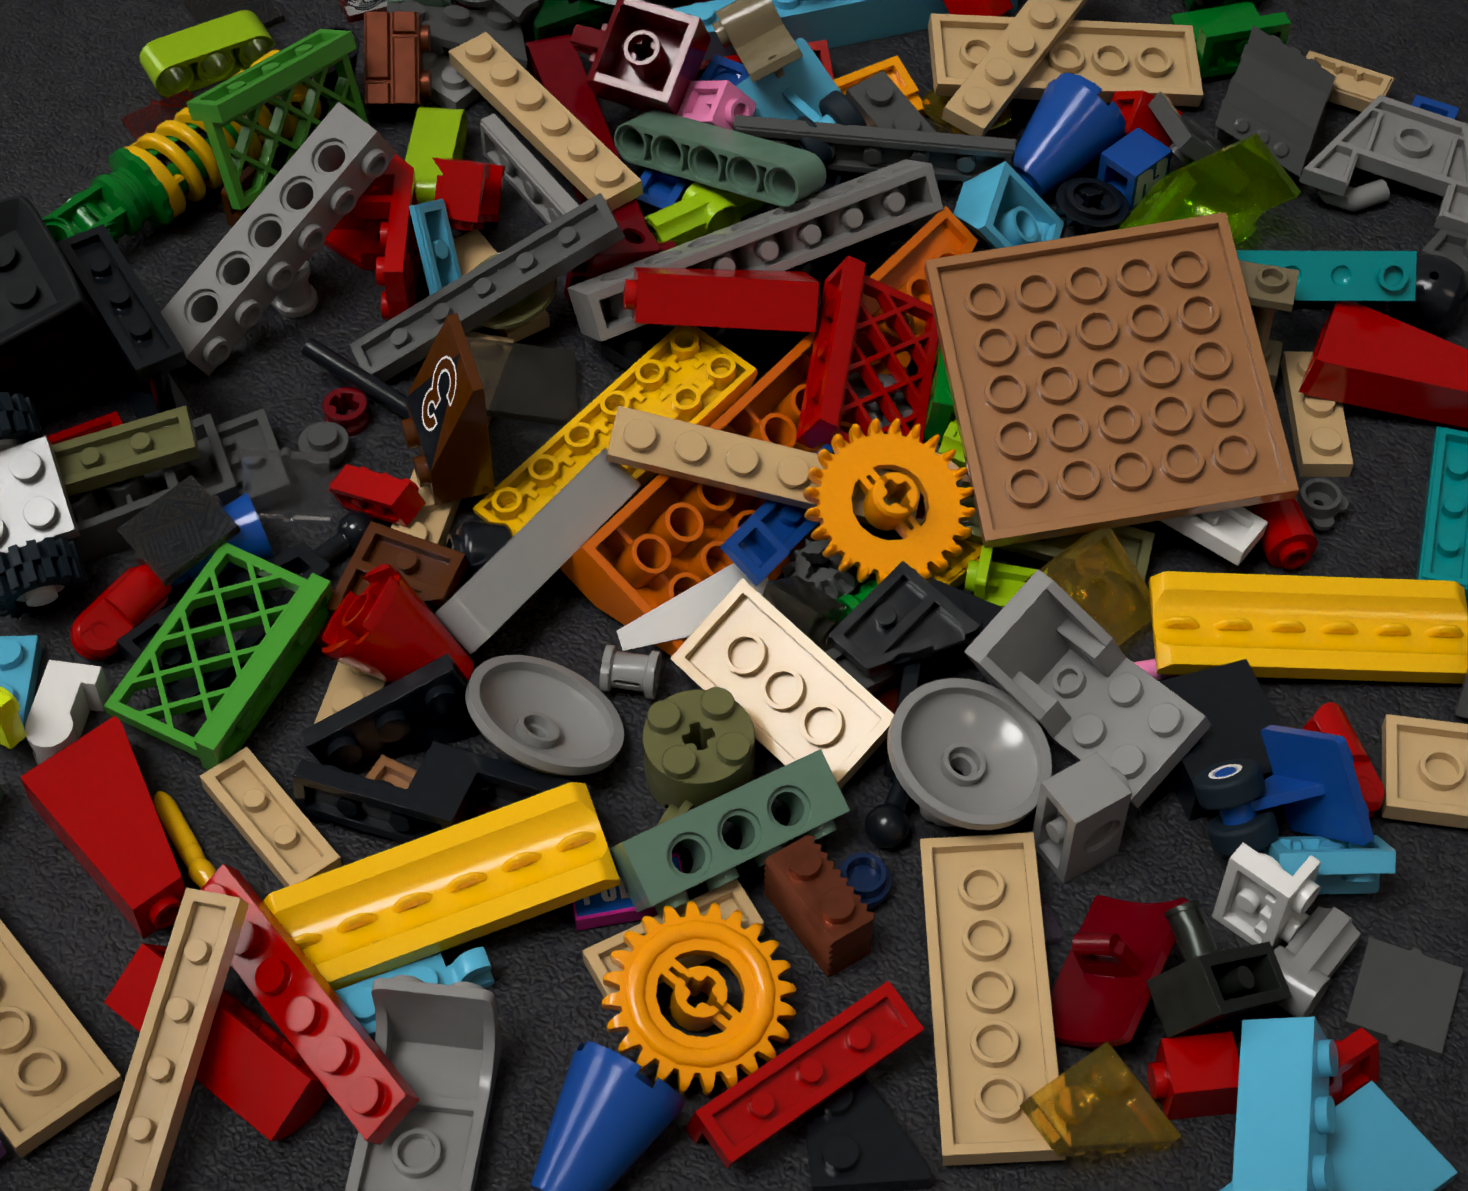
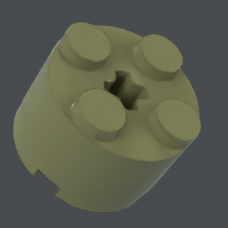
M712 687L708 690H688L676 693L665 700L655 702L649 708L643 729L645 780L652 797L665 808L666 804H673L680 808L686 800L692 802L694 808L753 781L755 771L754 727L750 716L734 700L731 692L721 687Z

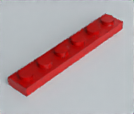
M222 864L201 890L240 897L249 904L230 965L365 1141L381 1145L420 1098L240 872L233 867Z

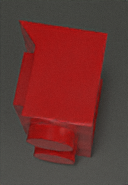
M432 157L443 175H437L434 200H444L450 228L473 231L476 228L484 230L485 222H499L505 173L504 165L455 158Z

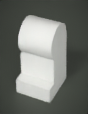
M55 660L48 661L25 724L26 737L33 749V755L38 765L81 737L90 710L105 712L104 705L110 698L111 693L102 666Z

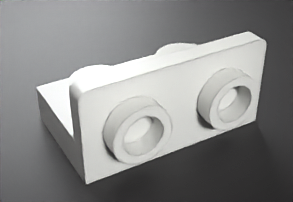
M1243 842L1229 858L1212 917L1251 945L1270 941L1274 951L1283 940L1289 944L1310 916L1305 912L1321 889V886L1315 883L1321 861L1310 855L1292 876L1283 870L1274 858L1264 853H1258Z

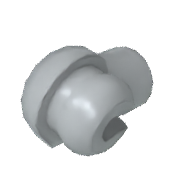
M1383 179L1358 187L1348 186L1344 197L1321 189L1318 191L1324 203L1351 212L1386 202L1390 197L1388 185Z

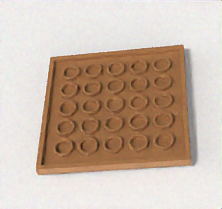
M1226 212L925 260L924 271L965 463L968 468L970 486L974 488L973 500L984 548L1296 498L1299 487Z

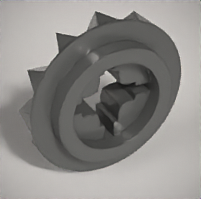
M805 538L804 547L800 550H791L789 564L782 567L785 586L794 599L803 604L820 606L834 603L837 598L850 594L860 583L857 580V567L853 565L846 572L842 573L838 570L842 558L839 554L830 558L823 556V551L829 545L827 539L811 541ZM828 560H830L833 568H820L815 573L812 564L815 565L816 563L824 565Z

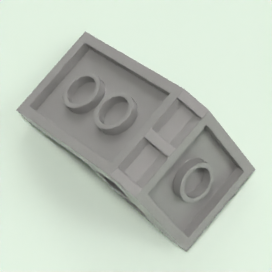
M1039 569L964 651L992 686L1012 696L1025 711L1036 719L1044 735L1079 762L1098 752L1110 767L1119 769L1129 783L1132 792L1130 803L1136 808L1141 806L1212 726L1204 714L1129 660L1115 640L1053 579Z

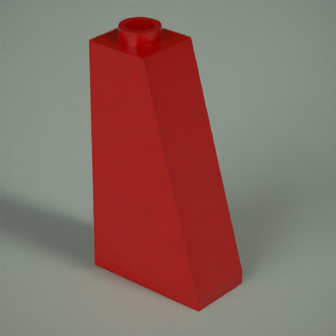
M634 267V280L625 279L623 307L624 310H632V319L635 323L816 332L819 281L803 271Z
M1336 301L1320 331L1298 392L1311 397L1468 429V349L1357 302Z
M115 715L22 775L20 779L32 808L144 939L157 929L166 928L176 921L186 888L122 722Z

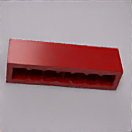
M142 943L104 1001L107 1006L139 1032L142 1028L167 946ZM223 988L195 1079L268 1140L277 1141L283 1139L308 1122L323 1106L330 1094L289 1040Z

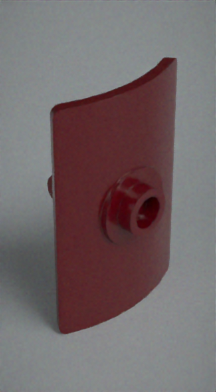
M1098 895L1094 898L1079 932L1073 937L1071 950L1050 993L1055 1042L1074 1046L1103 1048L1118 1046L1131 1041L1151 997L1146 980L1161 974L1175 942L1169 922L1165 919L1163 913L1176 906L1190 902L1189 900L1182 897L1167 902L1140 903L1114 899L1103 895Z

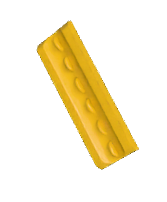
M677 325L495 488L494 492H490L473 507L474 513L485 522L507 524L512 530L513 535H515L605 447L608 449L618 406L709 427L751 388L758 374L757 369L699 327ZM623 465L641 484V487L632 496L658 474Z
M1177 571L1161 572L1151 576L1149 579L1156 674L1185 675L1247 659L1255 677L1463 684L1468 668V608L1465 589L1456 581Z
M570 782L268 894L263 902L330 987L336 991L621 885V881L586 783Z

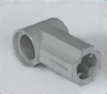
M1318 906L1285 948L1279 945L1274 950L1292 998L1277 1004L1278 1007L1293 1017H1309L1328 989L1331 982L1330 977L1342 965L1359 940L1361 933L1353 925L1351 917L1335 907L1323 908Z

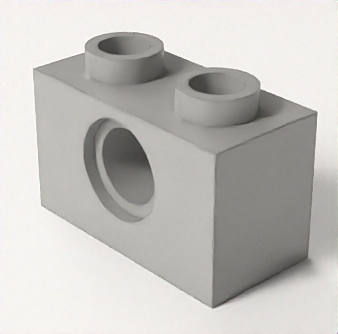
M1098 752L1041 782L1032 830L1034 832L1035 849L1063 884L1116 855L1119 850L1132 792L1124 774L1116 767H1110Z

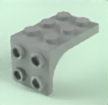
M396 975L391 979L377 978L374 980L371 991L376 1018L375 1043L420 1100L381 1145L365 1141L358 1132L345 1191H475L502 1052L495 995L491 991L472 982L460 981L452 985L426 983L410 975Z

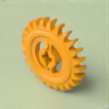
M875 418L868 427L866 437L861 431L860 426L855 423L849 430L850 444L843 439L842 435H834L831 445L835 455L825 448L821 449L817 454V459L824 469L812 467L807 473L808 478L819 486L808 487L803 492L806 500L817 504V506L809 508L804 514L807 520L820 522V526L812 532L811 538L814 540L827 539L829 545L823 551V556L830 558L839 554L842 558L838 570L842 573L846 572L853 565L857 567V580L860 583H864L868 576L873 573L879 585L902 561L928 581L931 577L928 566L937 572H944L948 568V561L944 559L943 555L954 558L962 553V547L956 544L953 539L964 540L972 534L971 528L964 527L959 522L971 519L976 513L975 508L960 505V502L967 500L973 495L974 488L957 487L956 485L966 475L968 468L962 467L949 470L947 465L955 456L956 450L951 449L937 455L935 450L940 440L939 434L934 435L924 444L920 443V424H916L905 437L901 433L899 418H896L891 423L887 434L883 433L879 419ZM891 469L897 472H890L880 477L875 470ZM855 484L866 495L863 502V512L867 521L875 528L883 531L895 529L902 537L901 540H885L875 537L859 524L853 513L851 499ZM918 488L924 497L925 504L922 526L911 514L918 505ZM894 495L900 502L899 504L894 503L888 506L883 499L891 498Z
M693 901L687 903L684 917H680L673 907L665 906L663 909V924H660L651 916H644L641 926L644 929L645 936L634 931L624 933V943L629 946L632 952L615 950L610 955L611 962L619 966L623 971H612L603 976V984L605 986L619 990L603 998L601 1003L602 1008L605 1010L620 1011L618 1015L608 1022L607 1032L627 1031L628 1033L619 1044L618 1053L623 1055L629 1051L639 1049L641 1053L636 1061L638 1065L642 1066L639 1072L652 1063L658 1065L655 1083L658 1078L665 1082L672 1072L678 1074L680 1094H684L687 1091L693 1077H699L703 1093L706 1096L711 1094L715 1076L720 1075L728 1089L737 1084V1068H740L747 1076L759 1069L755 1055L768 1063L776 1057V1051L768 1039L785 1043L789 1038L788 1031L777 1020L790 1021L796 1015V1011L792 1006L780 1001L783 998L793 996L796 992V987L790 982L779 980L780 976L789 971L790 963L786 960L772 961L770 958L778 949L779 943L776 940H769L763 943L757 940L763 928L760 923H754L747 929L741 928L742 912L740 910H735L727 920L721 919V910L718 903L711 904L706 916L700 914L698 906ZM691 955L713 957L726 964L738 978L743 994L741 1012L739 1013L726 1002L727 985L725 979L718 971L699 965L687 969L677 959ZM658 980H663L673 989L670 998V1011L678 1025L687 1030L702 1031L715 1024L723 1032L707 1037L686 1035L672 1027L662 1015L656 998ZM701 991L709 997L707 1004L701 1002L695 1008L687 1002L689 995L695 997Z

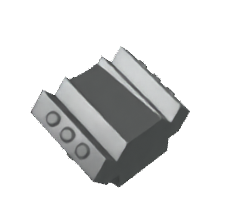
M1253 25L1235 76L1233 75L1230 80L1225 100H1222L1215 124L1218 128L1217 139L1229 148L1244 166L1249 165L1267 170L1270 174L1279 178L1294 177L1300 179L1303 169L1309 163L1320 133L1336 76L1322 68L1321 64L1314 59H1307L1302 56V52L1294 47L1289 48L1283 44L1280 38L1274 35L1270 36Z

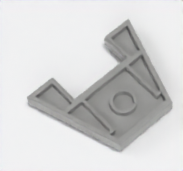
M1379 95L1303 169L1299 179L1300 183L1344 197L1354 167L1375 175L1443 196L1434 228H1444L1468 235V124Z

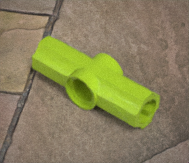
M694 182L685 191L681 201L644 217L648 229L658 243L672 240L678 246L705 234H710L739 223L742 217L759 210L767 202Z

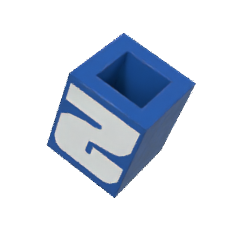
M1137 127L1101 153L1097 179L1113 185L1122 192L1128 201L1130 211L1167 184L1173 152L1161 141Z

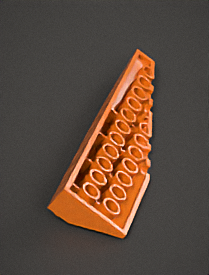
M945 206L878 268L870 278L932 305L924 271L925 260L972 253L978 240ZM863 293L862 301L871 316L874 318L884 314L877 300ZM908 313L902 315L915 337L924 334L926 321ZM890 321L878 325L890 347L903 343ZM865 331L856 334L855 341L866 358L878 353ZM810 332L709 428L816 453L825 444L824 442L818 444L814 449L795 442L815 332ZM908 350L896 355L906 373L908 371L907 367L912 360ZM883 361L871 365L875 373L891 375ZM851 412L841 418L840 430L842 429L847 434H849L851 426L855 423L857 424ZM658 474L560 567V570L597 608L623 625H627L733 564L734 562L722 551L720 546L766 499ZM820 523L819 525L817 524L792 550L802 549L804 547L805 538L813 541L811 538V534L818 526H820ZM789 555L767 576L770 585L783 573L782 567L789 564ZM689 637L654 645L672 656Z

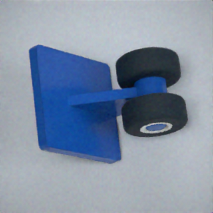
M1271 724L1261 730V735L1273 772L1272 776L1264 780L1261 767L1256 761L1239 758L1213 764L1200 771L1193 780L1199 804L1205 809L1219 810L1220 812L1219 815L1209 822L1207 832L1213 850L1221 856L1231 857L1243 842L1257 852L1274 843L1279 836V828L1271 807L1279 805L1283 806L1288 826L1292 831L1362 846L1374 840V834L1369 821V810L1363 799L1354 769L1353 754L1348 747L1346 739L1340 735Z

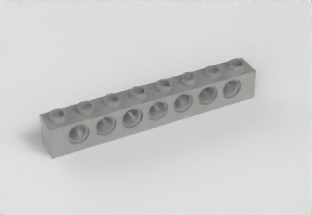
M908 159L902 160L810 195L791 206L773 209L570 286L567 289L581 334L602 342L646 325L635 323L631 317L632 310H624L623 307L625 279L634 280V267L785 271L943 209L932 163Z

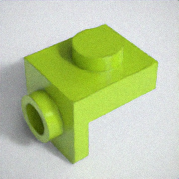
M982 546L980 561L969 560L964 591L974 592V596L1004 608L1038 569L991 562L993 547L984 548Z

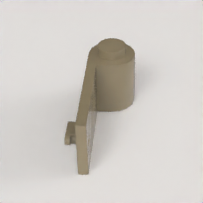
M736 0L716 11L719 20L712 23V26L723 48L733 45L753 83L774 72L776 78L784 76L785 73L782 67L803 56L783 24L772 0Z

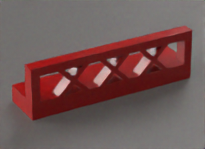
M888 980L695 1111L685 1130L695 1144L706 1138L728 1169L920 1036L924 1028Z

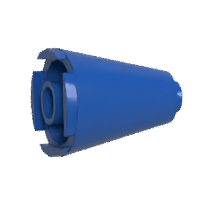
M1062 73L1057 79H1053L1048 83L1015 149L1013 169L1041 198L1100 157L1103 151L1119 141L1126 133L1125 119L1117 104L1112 101L1108 106L1098 96L1103 89L1080 75Z
M581 1041L573 1053L530 1187L534 1191H609L677 1118L685 1101L681 1095L660 1078H658L654 1085L639 1072L642 1066L595 1042L587 1041L584 1044Z

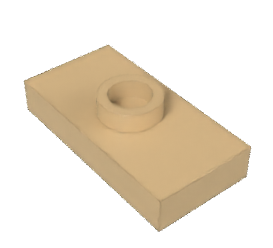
M1309 51L1306 56L1307 59H1314L1319 62L1322 68L1336 76L1330 102L1362 112L1379 95L1388 97L1392 90L1395 78L1313 51Z

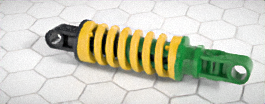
M339 26L327 28L331 30L351 31L347 28ZM352 32L357 49L348 53L355 76L360 43L356 34ZM281 44L272 46L266 51L264 56L253 62L250 67L285 49L287 46ZM332 65L328 68L323 87L334 92L338 75L335 65ZM302 84L295 87L290 103L291 106L302 111L308 87ZM320 95L313 117L322 121L327 116L328 102L326 97ZM268 102L262 105L257 120L258 125L269 130L275 106ZM185 107L176 113L174 120H165L159 124L154 133H146L132 145L115 150L109 156V167L111 169L109 174H101L93 179L91 187L76 193L64 205L42 219L56 243L103 224L115 242L124 235L132 236L140 231L142 224L146 221L159 229L166 227L175 217L185 211V198L192 202H198L205 197L206 187L217 189L224 184L203 121L192 120L188 107ZM287 113L280 136L286 139L292 138L299 119ZM234 121L222 127L227 144L233 149L236 147L242 125ZM254 132L247 156L259 161L266 138Z

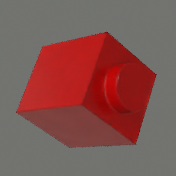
M1233 1032L1161 1039L1155 1061L1148 1063L1147 1079L1152 1098L1161 1099L1165 1120L1236 1113L1240 1059Z

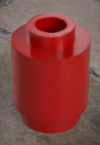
M1293 498L1251 505L1250 512L1268 521L1265 533L1259 540V543L1270 565L1277 568L1295 569L1306 564L1316 550L1318 542L1298 501Z

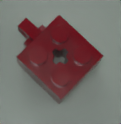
M617 0L609 23H603L601 30L576 24L569 41L573 44V48L576 51L590 55L589 62L592 66L586 82L596 97L644 112L661 110L677 115L690 82L695 81L711 37L700 17L643 0Z

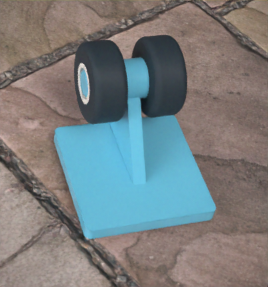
M797 38L795 40L803 56L782 67L785 73L784 76L776 78L774 72L754 83L750 76H748L736 85L737 88L756 102L757 106L753 114L754 117L806 121L809 126L814 128L817 127L814 122L835 123L845 126H867L859 110L840 91L804 38ZM812 138L797 140L800 148L816 154L822 160L825 168L836 158V155L832 158L831 143Z

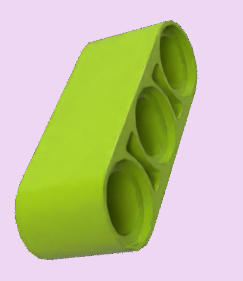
M242 10L157 38L142 48L139 61L157 92L163 97L173 98V96H181L180 93L186 94L184 93L185 91L190 93L232 78L241 70L250 68L253 62L264 56L266 51L276 44L259 17L252 11Z
M418 107L405 161L414 167L419 204L434 201L437 175H443L432 157L463 158L467 136L465 109Z

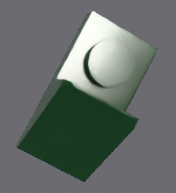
M545 0L534 21L535 41L566 34L572 35L576 24L601 30L603 23H609L615 6L596 0H581L569 4L567 0Z

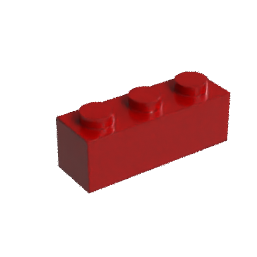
M346 464L328 486V489L344 509L365 512L372 517L406 527L426 504L418 493V486L410 479L395 478L386 472L377 473L364 466L359 468Z

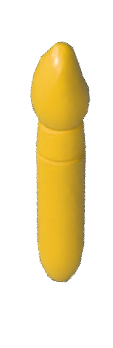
M157 791L154 795L153 803L159 820L181 860L188 868V876L194 884L202 888L216 872V869L205 858L202 848L174 799L164 791Z

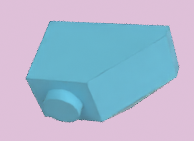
M1006 161L964 182L953 213L984 246L991 250L1060 239L1064 221Z

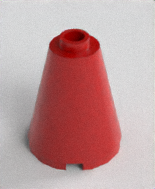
M381 564L363 577L370 585L359 596L352 591L346 595L332 615L323 633L322 641L329 645L321 648L325 655L388 683L395 682L447 653L468 681L474 669V661L399 571L390 564Z

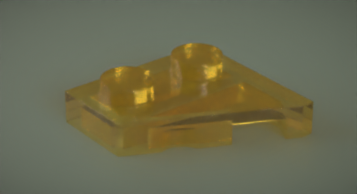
M1108 1041L1035 1092L1020 1105V1108L1058 1157L1084 1155L1089 1150H1096L1102 1154L1124 1153L1131 1146L1153 1145L1154 1151L1165 1150L1181 1137L1180 1133Z

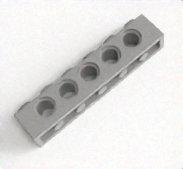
M340 102L333 107L160 312L182 346L186 359L208 376L228 358L231 349L247 330L260 320L263 311L280 291L292 282L296 272L312 253L321 248L328 234L344 215L353 210L360 196L377 177L385 172L389 162L397 154L377 130Z

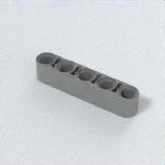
M606 447L435 613V616L470 655L487 641L641 487V484L622 464L605 461L608 451Z

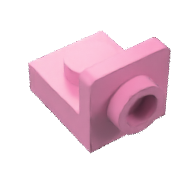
M729 80L691 81L677 115L733 130L735 115L753 116L757 105L754 100Z

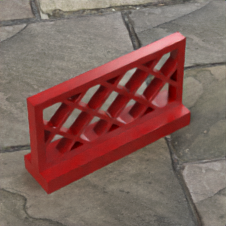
M849 255L824 282L795 442L814 449L821 442L831 445L834 435L840 434L850 444L849 434L840 431L842 416L850 412L867 437L868 427L872 419L864 406L877 402L889 423H892L896 418L900 419L902 436L906 437L916 424H920L919 442L923 443L939 338L932 305L864 275L866 263ZM863 293L875 298L884 314L873 318L862 301ZM908 313L926 321L924 334L915 337L902 315ZM890 321L903 343L890 347L878 325ZM864 331L878 352L868 358L864 356L855 341L856 334ZM907 350L918 367V373L911 377L908 376L896 356ZM883 361L896 383L884 388L871 365ZM857 371L871 392L870 395L861 399L857 397L848 382L849 375ZM902 391L912 407V415L903 418L889 395ZM891 424L881 428L884 434H887Z

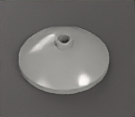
M526 655L498 656L480 664L474 670L467 684L465 693L466 705L480 733L503 755L529 769L555 776L570 777L592 774L608 767L615 760L623 745V723L611 701L590 681L557 663Z
M946 678L926 683L916 688L902 701L889 726L887 737L889 760L896 778L903 789L924 810L958 827L974 830H993L1008 827L1019 822L1037 807L1041 782L1051 777L1052 774L1050 748L1036 719L1025 711L1012 696L984 682L965 678ZM952 768L959 770L963 775L958 774Z

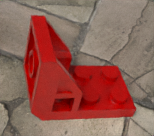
M398 155L392 158L385 172L371 183L357 200L353 210L344 215L328 234L324 242L325 246L362 270H376L377 286H385L386 290L382 291L381 314L383 320H390L416 304L421 256L409 206L419 204L414 167Z

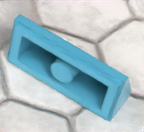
M443 199L409 206L430 295L462 277Z

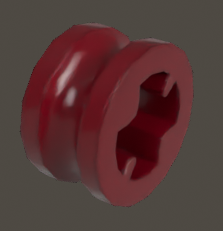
M342 387L334 389L323 399L322 409L325 421L341 425L347 431L348 437L361 433L369 424L370 416L367 409V400L360 390L352 387ZM345 409H348L347 415H343Z

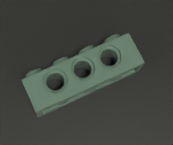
M819 749L623 841L609 850L636 911L640 912L654 906L658 915H661L665 906L676 908L690 901L686 890L699 883L705 882L708 891H711L740 877L735 866L753 857L757 866L760 867L765 865L764 861L770 855L785 848V842L801 834L803 837L806 835L815 836V840L837 830L833 819L849 812L850 809L822 750ZM774 798L783 801L789 808L790 821L787 826L778 823L772 815L771 805ZM725 821L736 825L741 832L742 843L738 850L729 847L722 837V827ZM675 845L685 847L692 856L693 866L689 874L679 871L673 864L672 850Z

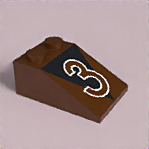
M458 313L446 317L406 397L409 418L401 420L407 449L417 448L419 456L413 457V465L419 487L429 486L435 506L495 491L484 387Z

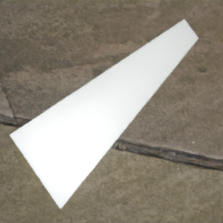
M733 563L617 630L622 650L625 651L690 637L742 578L779 610L768 577L755 586L737 565Z

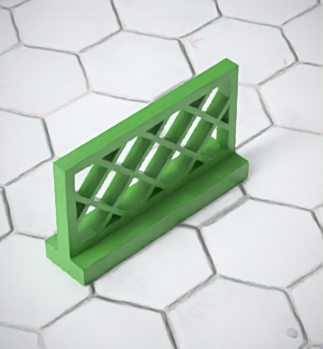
M319 29L186 102L191 119L203 121L232 209L242 210L251 205L279 173V171L271 168L278 144L289 149L286 164L306 141L310 126L312 125L317 128L322 122L313 117L320 95L331 100L327 115L340 102L369 124L348 53L357 49L352 31ZM332 65H335L338 75L334 92L323 87L328 68ZM299 84L308 87L302 111L290 105L295 87ZM266 102L275 106L269 130L257 124L262 105ZM287 113L299 119L292 142L280 136ZM233 121L242 125L235 149L228 146L222 127ZM254 132L266 138L259 161L247 156ZM245 163L255 168L256 171L251 187L243 192L239 178Z
M223 541L104 705L106 713L112 717L116 715L119 720L200 758L203 768L210 770L239 752L331 618L326 609L333 594L331 581L314 573L308 579H305ZM228 562H231L248 570L251 580L219 588L217 577ZM213 586L214 590L208 591L209 588ZM280 586L295 592L288 604L266 610L260 593L261 591ZM255 594L259 608L258 612L227 619L223 601ZM215 603L218 604L222 621L190 629L188 618L194 609ZM275 621L272 627L270 628L269 622ZM263 624L266 635L260 644L236 651L231 632ZM183 626L184 631L178 632V631L181 629V627ZM226 634L230 653L198 661L194 642ZM188 644L192 663L160 671L158 659L166 649ZM246 662V664L241 670L240 664ZM234 665L237 677L230 687L207 693L202 674ZM153 667L154 673L148 674ZM196 676L201 695L168 703L164 684ZM158 686L162 705L141 711L126 705L134 692ZM216 705V707L214 708V710L211 711V707H210V706ZM204 708L207 720L195 737L175 729L172 716ZM165 718L167 724L159 720Z

